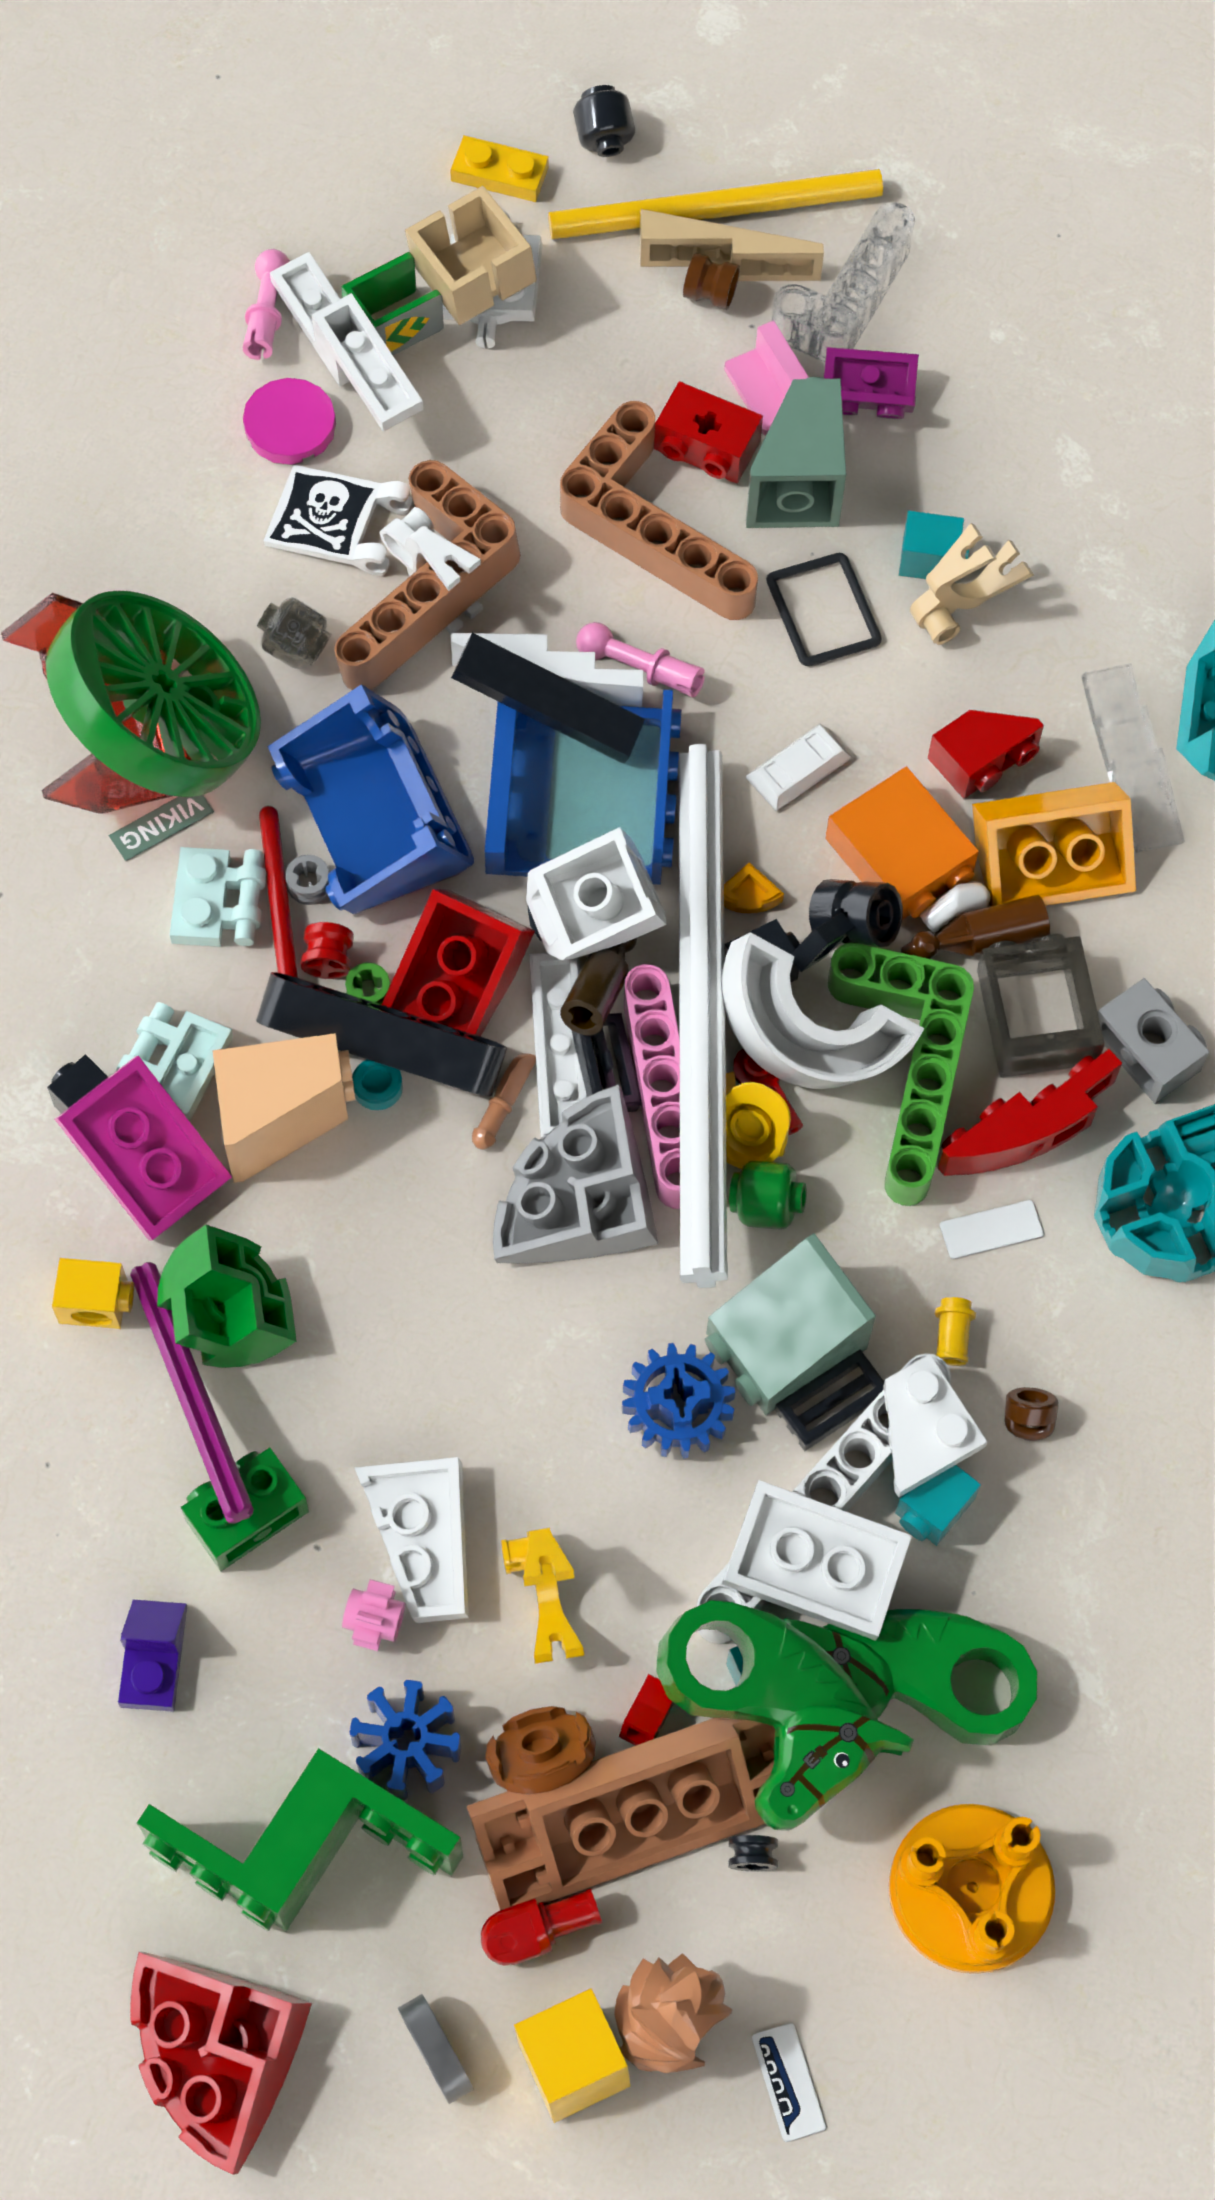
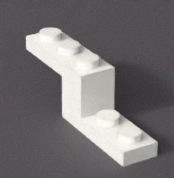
M310 252L270 272L271 283L339 387L351 382L382 431L423 410V401L353 294L351 293L340 299Z

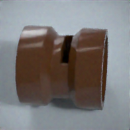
M695 253L685 277L683 297L694 301L702 298L711 300L713 306L727 310L735 294L740 266L727 261L721 265L713 263L709 256Z

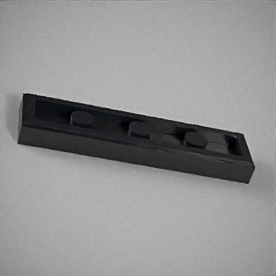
M473 632L467 640L451 676L452 679L622 764H625L630 758L645 721L644 718Z

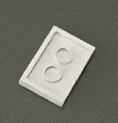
M758 1480L722 1585L876 1641L879 1637L912 1535Z

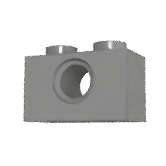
M1145 978L1100 1008L1091 1029L1107 1049H1110L1122 1062V1067L1154 1104L1201 1072L1209 1054L1201 1033L1195 1027L1187 1026L1174 1012V1006L1166 993L1161 989H1154ZM1155 1033L1163 1039L1164 1043H1151L1143 1034Z

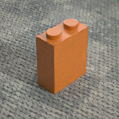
M907 766L837 810L828 818L825 839L861 882H883L895 886L902 901L903 919L909 915L913 918L919 917L925 909L936 901L938 896L949 889L951 890L958 884L968 883L974 877V869L979 851Z

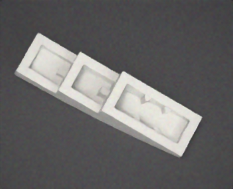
M451 633L452 666L456 667L467 640L472 633ZM475 633L618 706L642 707L643 670L595 669V652L548 651L546 634Z

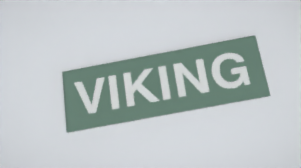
M203 795L177 797L108 836L124 860L127 861L214 811Z

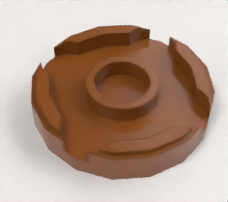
M548 1706L528 1710L512 1717L503 1724L504 1732L496 1740L493 1735L487 1743L485 1758L494 1781L500 1787L514 1793H542L566 1785L582 1774L595 1756L596 1741L592 1728L584 1715L576 1712V1716L566 1714L565 1708Z

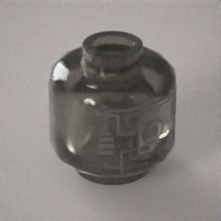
M294 597L285 599L279 607L271 602L257 624V627L264 631L261 637L262 649L294 669L304 666L305 663L313 666L332 634L326 630L327 618L322 613Z

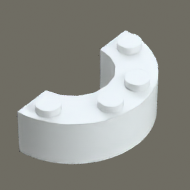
M751 932L731 942L726 955L722 976V994L728 1021L738 1042L746 1053L764 1070L785 1082L812 1089H829L870 1078L884 1072L899 1062L912 1049L924 1030L923 1027L883 1005L861 1012L846 1030L834 1031L818 1026L801 1012L792 995L790 972L794 960L793 955Z

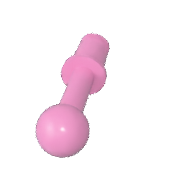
M277 249L263 251L255 262V272L261 284L257 304L251 305L246 310L245 321L248 328L243 343L244 354L255 360L261 359L263 348L264 359L272 355L274 334L282 322V316L275 308L278 292L271 282L270 272L287 264L290 260L285 253Z
M597 622L586 624L577 634L576 645L579 652H595V660L609 657L636 669L643 670L647 673V682L650 685L656 686L661 683L690 697H695L703 686L705 676L702 675L705 673L704 668L670 656V652L667 649L661 648L653 655L614 639L611 630L604 624Z

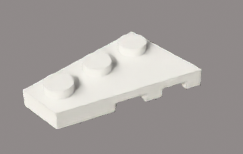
M458 1457L355 1467L360 1484L364 1488L372 1509L371 1512L376 1526L380 1530L387 1548L391 1565L412 1619L416 1623L469 1618L461 1460Z

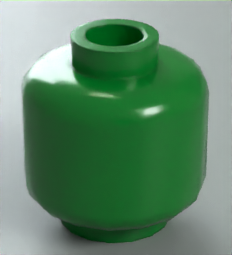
M749 1161L743 1166L741 1172H734L732 1175L729 1190L730 1211L737 1213L740 1222L747 1227L786 1229L792 1223L795 1213H803L805 1210L807 1197L806 1183L798 1182L795 1169L790 1164Z

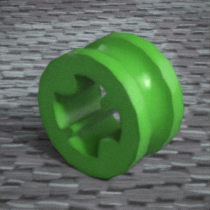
M375 963L359 964L352 968L346 976V993L382 1005L390 987L388 973L383 967ZM373 980L374 987H377L374 988L375 995L364 996L362 989H360L363 987L362 981Z

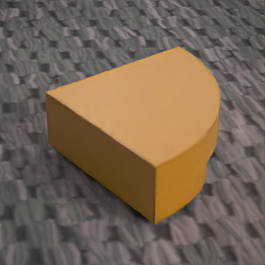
M750 862L724 884V907L735 912L747 914L768 911L783 902L784 893Z

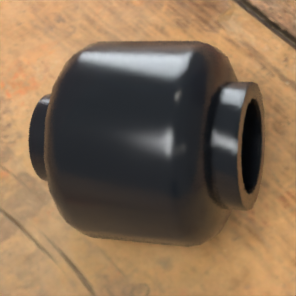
M611 85L591 87L582 93L581 99L577 101L573 109L581 146L589 151L598 152L600 157H611L620 154L624 150V145L630 142L635 135V125L627 95L616 91L615 87Z

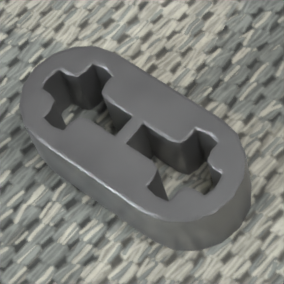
M423 1994L398 2007L404 2023L448 2104L473 2091L474 2088Z

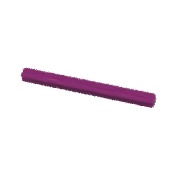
M146 1262L142 1266H135L130 1273L131 1279L134 1282V1287L225 1519L232 1524L248 1519L252 1516L254 1509L190 1348L175 1343L172 1310L157 1307L158 1285L161 1279L158 1268L152 1262Z

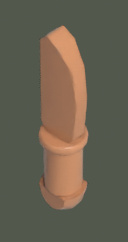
M521 1053L512 1060L500 1081L494 1097L489 1099V1106L480 1124L472 1132V1142L476 1148L484 1150L496 1142L495 1137L505 1117L511 1113L512 1105L515 1103L536 1062V1055Z

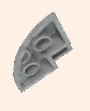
M619 1085L599 1091L562 1112V1122L544 1139L533 1138L513 1166L515 1180L509 1190L506 1201L500 1200L498 1202L494 1220L493 1250L494 1260L497 1263H539L584 1259L658 1244L642 1163L623 1093Z

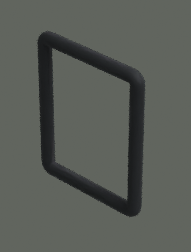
M834 553L779 569L767 575V585L802 665L813 666L874 648L881 643L882 638L849 559L845 554ZM840 562L872 638L808 657L776 580Z

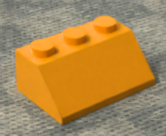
M1115 782L972 804L975 846L979 851L978 861L984 885L990 892V906L1033 895H1039L1045 906L1136 891L1131 798Z

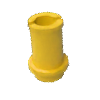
M942 1298L940 1307L935 1309V1316L939 1318L936 1356L943 1359L950 1366L966 1365L969 1360L970 1321L975 1320L976 1312L971 1309L972 1302L964 1298Z

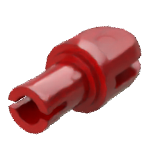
M591 1888L586 1890V1892L544 1906L543 1902L537 1903L536 1899L533 1898L494 1913L486 1920L481 1930V1946L490 1960L499 1965H517L553 1952L552 1946L556 1945L555 1939L595 1924H602L603 1922Z

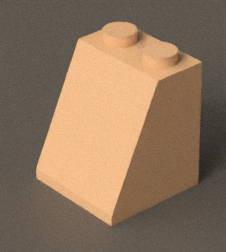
M336 1033L212 1050L224 1146L234 1183L244 1182L348 1120L346 1102L355 1100L349 1051L338 1052Z

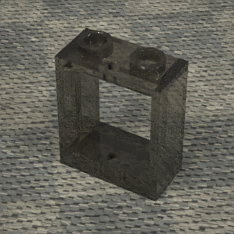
M1052 934L1040 938L1037 942L1016 944L1014 941H1001L982 949L977 974L1000 1078L1073 1068L1088 1055L1096 1059L1102 1054L1105 1042L1080 936L1065 938L1061 934ZM1064 970L1077 1029L1010 1038L998 978Z

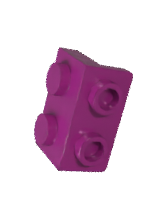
M827 347L824 378L840 379L843 415H858V409L877 410V417L903 419L905 412L913 413L916 404L915 391L919 354Z

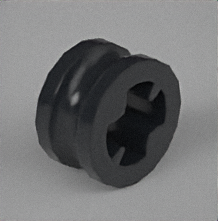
M739 1835L729 1838V1847L733 1848L735 1855L728 1860V1868L752 1872L771 1871L778 1868V1860L772 1857V1850L778 1847L777 1838L763 1835Z

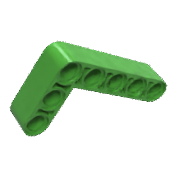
M847 943L835 950L831 958L828 975L830 994L837 1001L862 1008L871 1009L883 1005L903 1017L920 1020L919 1026L924 1028L914 1045L884 1187L888 1197L895 1203L902 1206H912L926 1198L934 1175L973 996L974 981L968 971L954 964L859 943ZM855 969L863 976L852 979L845 977L840 971ZM901 979L911 985V988L905 990L897 989L889 982ZM950 990L955 992L960 999L946 1000L938 992ZM941 1034L948 1038L950 1043L937 1045L928 1036ZM921 1079H932L941 1088L927 1090L918 1081ZM912 1124L925 1125L931 1131V1134L926 1136L915 1135L908 1129V1126ZM903 1169H911L920 1175L921 1180L907 1182L902 1180L897 1172Z

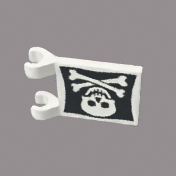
M293 465L264 538V544L267 547L354 565L369 574L383 576L389 567V559L386 558V547L379 543H361L376 504L400 515H405L410 511L413 503L412 498L409 496L410 487L407 483L400 481L378 483Z

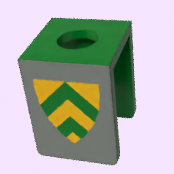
M410 252L341 286L342 298L351 293L353 294L392 355L440 332L444 328L442 295L438 290H434L377 320H374L371 316L416 292L415 260Z

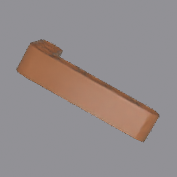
M641 401L623 403L615 410L563 473L560 479V513L563 519L718 615L729 620H741L748 617L753 612L756 604L758 573L755 567L625 488L626 484L654 450L655 413L649 405ZM604 462H611V463H613V464H611V465H604V464H602V463H604ZM575 495H586V497H576ZM614 518H624V519H626V520L616 521V520H613V519H614ZM662 541L664 544H653L651 542ZM699 564V565H702V566H704V567H702V568H693V567H691V566H689V565ZM729 588H740V589H742V590H744V591H741V592H733V591H730V590H728V589H729Z
M422 461L410 471L408 479L414 506L420 508L428 515L434 525L433 529L451 543L480 558L481 565L468 574L464 572V569L458 567L455 561H446L445 563L452 567L460 576V582L448 591L429 563L426 562L344 632L336 641L334 650L343 683L351 690L361 684L370 690L379 686L519 563L521 554L514 520L453 470L439 461Z

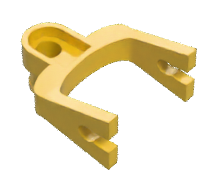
M550 1527L526 1532L527 1537L501 1540L506 1575L524 1570V1587L535 1585L539 1620L534 1650L535 1664L553 1661L552 1642L554 1641L562 1642V1649L565 1652L566 1659L584 1656V1648L563 1613L557 1581L574 1579V1569L552 1535Z

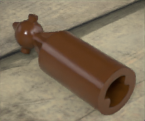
M1033 895L962 913L937 935L930 931L917 933L911 942L901 948V953L933 959L941 949L973 957L1048 938L1050 936V922L1047 909L1042 898L1039 895Z

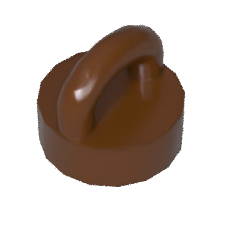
M1023 1387L1010 1391L1006 1395L1004 1421L1007 1430L1015 1437L1028 1441H1037L1049 1437L1054 1432L1056 1425L1058 1399L1052 1393L1038 1388ZM1022 1425H1027V1426H1040V1427L1030 1428V1427H1025V1426H1022Z

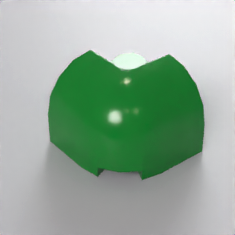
M207 1224L187 1237L172 1252L163 1268L158 1285L157 1307L172 1310L175 1343L201 1351L202 1365L229 1368L260 1363L297 1342L292 1300L286 1278L277 1280L270 1266L259 1256L262 1246L245 1237Z

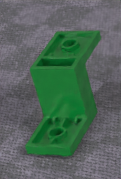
M319 1748L244 1863L233 1858L151 1804L147 1806L137 1821V1825L146 1838L142 1844L151 1850L149 1855L177 1872L181 1864L191 1870L189 1874L196 1879L195 1884L214 1898L223 1901L226 1895L229 1894L237 1899L236 1905L243 1909L241 1914L266 1931H269L273 1924L285 1931L288 1930L358 1819L364 1823L361 1829L382 1844L389 1846L394 1839L405 1846L410 1852L408 1859L432 1875H436L438 1870L441 1869L452 1876L463 1859L460 1836Z

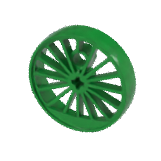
M108 591L97 594L85 601L70 615L57 632L49 647L46 658L47 682L54 703L65 723L77 739L98 760L120 776L143 788L178 797H193L209 793L226 782L244 764L257 744L261 728L260 709L253 687L244 670L228 648L210 630L186 612L161 599L132 591ZM173 659L180 664L174 670L171 669ZM187 671L192 675L181 677ZM123 701L126 709L116 716L111 702ZM131 717L143 723L140 738L123 725ZM157 724L165 752L153 746ZM183 747L186 750L189 757L191 758V760L186 759Z

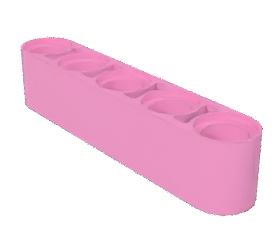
M642 964L629 971L625 978L624 1013L635 1075L642 1101L641 1110L656 1193L664 1205L673 1209H680V1185H674L667 1180L670 1174L680 1172V1136L677 1138H666L658 1132L666 1126H675L680 1129L679 1033L670 984L666 973L654 965ZM641 990H651L658 996L651 1000H642L635 994ZM649 1035H659L666 1042L658 1046H651L642 1039ZM658 1080H666L675 1087L666 1092H659L650 1085Z

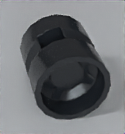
M823 880L813 892L809 905V922L812 931L841 912L855 926L840 944L859 943L873 947H887L896 939L903 919V906L899 892L895 886L883 882L864 881L857 883L853 880Z

